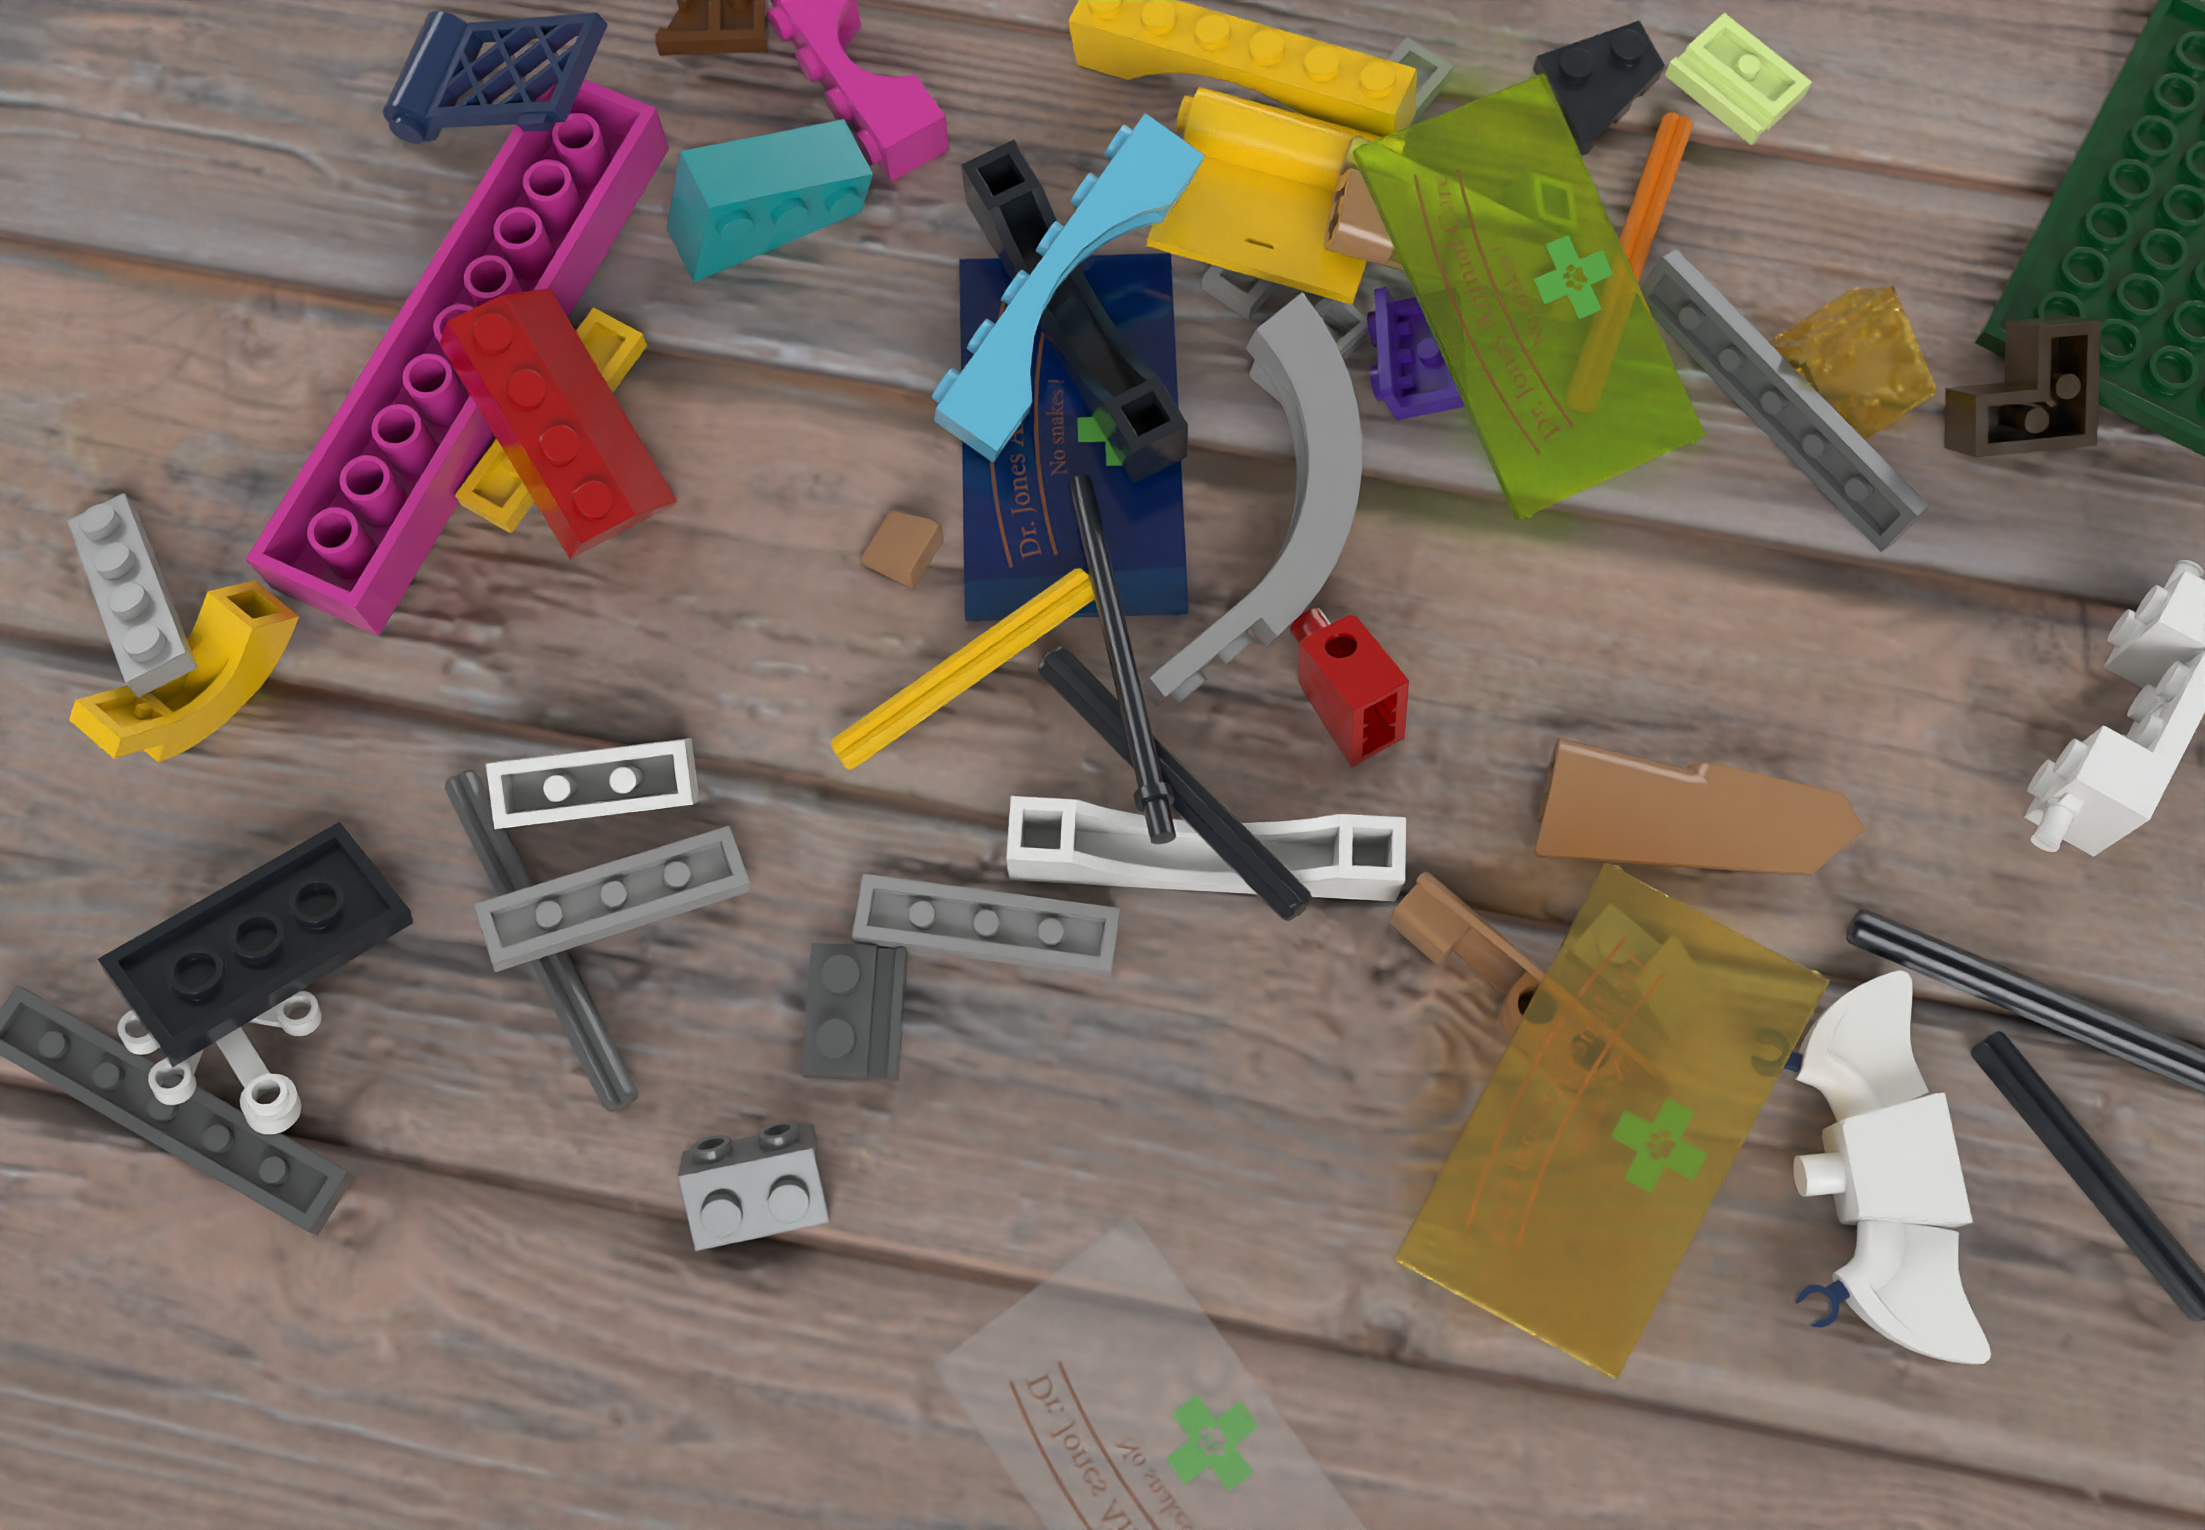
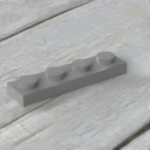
M123 493L103 504L94 505L84 513L68 520L67 522L123 679L133 693L139 698L198 668L138 510L127 495Z
M726 826L473 905L494 972H498L750 892V881L730 826Z
M863 874L852 938L855 943L896 948V946L906 947L907 950L1112 977L1120 908Z

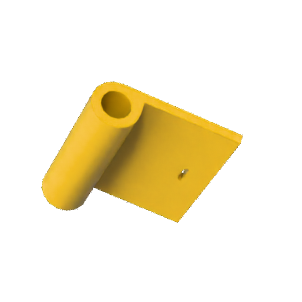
M1199 87L1194 97L1185 95L1179 109L1176 131L1183 132L1184 141L1205 155L1197 174L1165 220L1152 225L1147 237L1146 246L1353 305L1368 261L1328 251L1324 248L1326 225L1346 151L1350 141L1355 136H1361L1400 157L1403 155L1405 143L1204 87Z

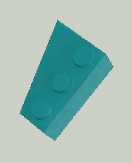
M844 119L680 151L666 228L694 283L862 212L873 173Z

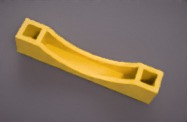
M1078 0L1068 19L1076 64L1125 80L1163 73L1206 76L1228 81L1262 93L1292 108L1299 114L1403 142L1416 114L1417 68L1179 0Z

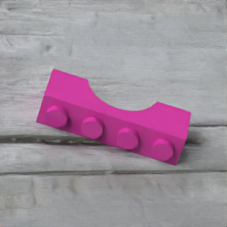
M771 0L772 8L767 10V16L774 32L782 42L790 39L797 49L795 54L803 73L811 83L817 80L820 81L827 91L825 92V99L837 121L844 119L845 122H849L856 132L854 139L870 166L878 163L890 182L949 150L946 116L915 74L898 77L873 74L854 64L845 54L850 41L861 29L857 0Z

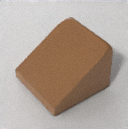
M890 510L861 557L860 562L914 590L944 541L942 525L931 519Z

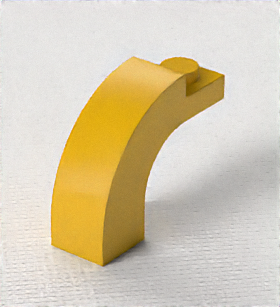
M256 580L207 591L195 626L187 639L198 668L139 698L128 686H123L76 699L69 721L113 759L144 750L157 762L172 758L213 734L260 689L283 655L299 616Z

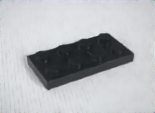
M338 822L98 958V961L104 973L170 1065L175 1067L413 924V919L407 905L344 826Z

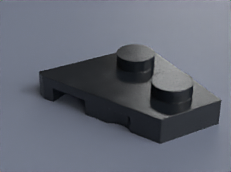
M1638 20L1537 55L1533 71L1580 157L1588 154L1594 148L1597 138L1612 123L1616 125L1630 110L1632 102L1637 97L1643 96L1659 80L1665 64L1641 21Z

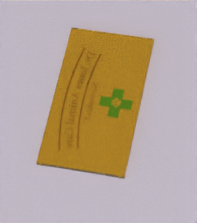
M1604 863L1401 1243L1394 1260L1400 1263L1404 1269H1411L1598 1370L1600 1375L1611 1377L1617 1381L1830 981L1823 978L1820 972L1804 968L1623 872L1620 866Z

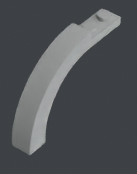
M1303 292L1259 326L1245 348L1267 375L1279 396L1288 418L1294 441L1297 463V489L1294 511L1287 536L1276 560L1259 585L1241 602L1151 675L1141 688L1156 706L1161 704L1170 695L1179 704L1208 680L1200 671L1217 656L1227 664L1254 641L1247 632L1249 629L1252 630L1265 647L1272 643L1302 614L1321 590L1336 565L1350 533L1358 503L1362 475V433L1359 410L1351 378L1340 350L1322 317Z

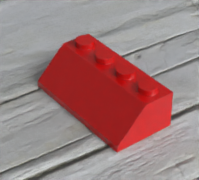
M550 288L503 294L446 322L440 346L570 560L677 503L666 481Z

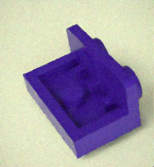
M1387 287L1374 289L1375 311L1368 312L1367 326L1370 340L1373 346L1377 347L1378 364L1371 365L1370 367L1371 386L1376 400H1384L1396 420L1467 407L1462 328L1448 291L1445 290L1395 301ZM1451 289L1455 302L1460 311V300L1454 289Z

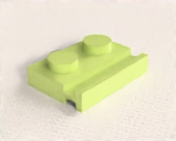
M1723 13L1694 39L1681 56L1672 59L1665 73L1669 80L1751 146L1758 140L1760 134L1766 129L1769 130L1806 95L1812 81L1726 13Z

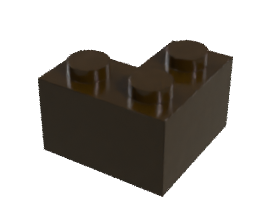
M2072 316L2006 321L2005 382L1945 388V449L1972 457H1986L2097 446L2101 321Z

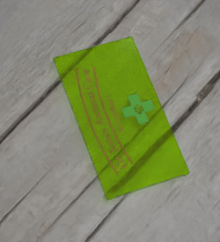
M1545 73L1538 76L1532 75L1528 80L1373 142L1362 143L1358 148L1354 149L1352 155L1516 521L1522 518L1529 519L1537 511L1686 444L1693 445L1697 443L1699 438L1705 436Z

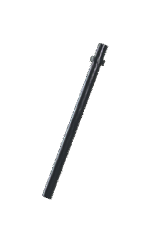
M1078 475L1073 477L1068 485L1138 789L1133 794L1136 809L1144 812L1151 843L1165 844L1176 838L1170 806L1175 801L1173 790L1170 784L1163 781L1093 481L1088 475Z

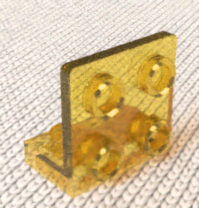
M1894 286L1849 289L1768 341L1798 373L1804 372L1808 383L1864 440H1867L1933 397L1937 391Z

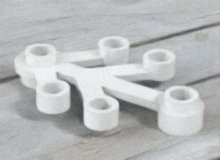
M301 990L250 1022L281 1027L292 1036H305L317 1029L322 1015L315 996L310 992ZM306 1007L311 1009L308 1015L302 1019L293 1020L288 1018L289 1013L296 1008ZM131 1010L120 1019L118 1024V1033L126 1049L134 1054H148L158 1049V1046L149 1034L140 1038L131 1037L132 1032L142 1025ZM241 1027L216 1041V1044L244 1087L240 1096V1106L249 1126L263 1134H276L290 1128L296 1122L301 1112V1101L293 1082L281 1074L269 1073ZM203 1050L175 1067H172L167 1059L161 1060L153 1066L148 1076V1082L158 1101L167 1105H177L185 1102L193 1095L196 1089L194 1073ZM180 1074L184 1076L182 1082L176 1087H161L163 1081L171 1075ZM268 1092H280L278 1098L272 1103L259 1104L256 1102L259 1097Z

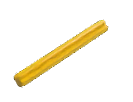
M1081 568L1072 570L834 737L830 745L842 765L848 770L856 768L1093 601L1095 598L1088 574Z

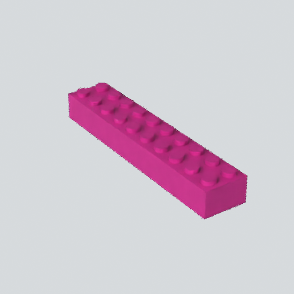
M584 79L566 122L553 123L550 131L523 132L515 125L245 560L273 590L377 636L381 634L459 503L455 494L496 440L495 435L440 346L446 322L503 294L549 288L567 318H569L669 150L655 107ZM557 83L539 96L536 102L550 101Z

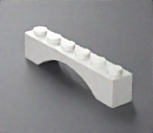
M1011 796L1006 855L1009 880L1256 894L1184 820L1173 819L1176 838L1173 841L1165 844H1153L1150 841L1145 815L1104 808L1075 799ZM1336 814L1281 822L1242 823L1311 892L1312 897L1396 901L1405 882L1406 817Z

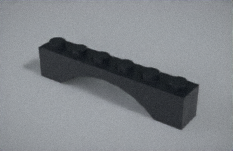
M1011 140L961 164L966 204L1013 280L1020 270L1031 275L1043 258V256L1036 252V249L1057 219L1042 184L1015 140ZM1078 264L1056 289L1038 324L1133 484L1187 458L1188 423L1159 376L1139 358L1117 330Z

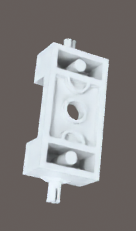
M2189 560L2178 561L2165 587L2162 588L2155 585L2142 600L2137 611L2134 612L2130 609L2125 611L2110 632L2107 641L2115 645L2104 668L2142 688L2127 713V716L2135 721L2127 736L2121 735L2103 725L2083 742L2073 739L2065 747L2056 763L2048 759L2039 768L2027 790L2035 798L2024 816L2027 820L2038 825L2036 832L2031 837V842L2038 848L2048 852H2056L2059 850L2063 839L2094 857L2149 821L2205 713V580L2200 578L2204 571L2198 564Z

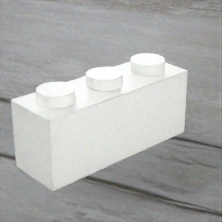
M691 738L505 760L486 764L494 829L693 805L699 801Z

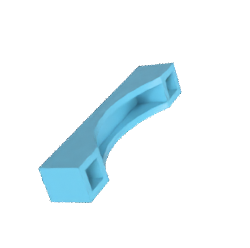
M1146 113L1133 130L1125 124L1120 128L1104 153V156L1111 160L1099 178L1091 172L1086 176L1070 201V204L1077 208L1065 227L1057 221L1052 224L1036 249V252L1043 256V258L1031 275L1023 270L1019 271L1001 299L1009 306L996 324L988 318L981 324L966 348L974 354L961 373L951 368L932 395V399L939 403L935 410L934 421L993 463L1023 422L1031 407L1030 368L1034 335L1040 317L1056 289L1079 263L1104 244L1135 229L1163 222L1197 174L1205 157L1201 152Z

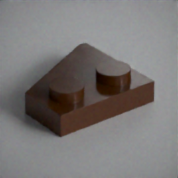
M677 0L679 9L668 28L660 27L655 34V44L659 56L768 52L769 19L767 10L769 9V0Z

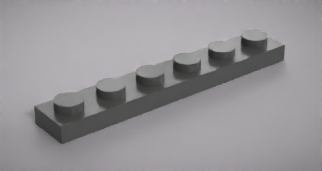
M1677 249L1662 256L1634 298L1880 552L1893 545L1930 506Z
M19 985L15 987L0 1009V1056L310 1233L319 1235L356 1176L282 1133L263 1134L255 1131L249 1126L240 1109L197 1085L193 1095L185 1102L177 1105L161 1103L155 1097L148 1082L150 1070L157 1062L142 1054L130 1052L123 1043ZM178 1074L171 1075L163 1081L161 1087H176L182 1082L183 1077Z

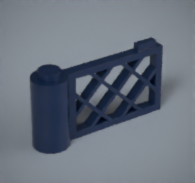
M430 12L422 25L382 111L384 118L389 123L390 130L397 137L412 144H421L423 141H435L442 128L516 124L523 132L550 131L553 123L566 122L608 24L597 12L467 23L447 12ZM578 36L575 44L559 56L557 51L574 37ZM539 39V41H537L524 53H522L517 58L515 57L514 54L518 52L521 48H523L526 44H528L531 40ZM496 42L494 46L478 57L483 43ZM546 59H549L550 63L526 81L525 76ZM502 63H506L507 66L486 83L483 82V78ZM557 83L550 101L536 102L539 96ZM516 84L518 89L499 104H493L494 100ZM473 87L475 91L456 105L458 98Z

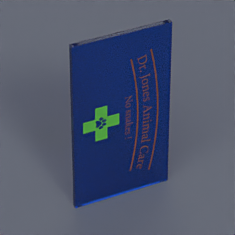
M1171 253L1090 255L1079 263L1089 285L1117 330L1139 358L1159 376L1179 409ZM999 258L959 259L961 372L974 355L966 348L978 328L987 318L996 324L1009 306L1001 299L1012 279ZM1038 324L1034 335L1030 368L1032 404L1027 416L994 463L962 441L965 621L1002 620L1076 568H1081L1089 576L1068 485L1069 481L1078 475H1088L1093 481L1124 616H1178L1188 614L1181 461L1133 484ZM1095 599L1069 618L1099 617Z

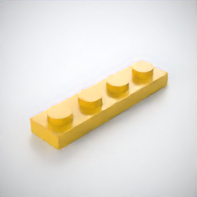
M594 307L576 330V333L613 393L647 347L644 335ZM497 439L455 494L461 506L509 533L514 531L535 502Z

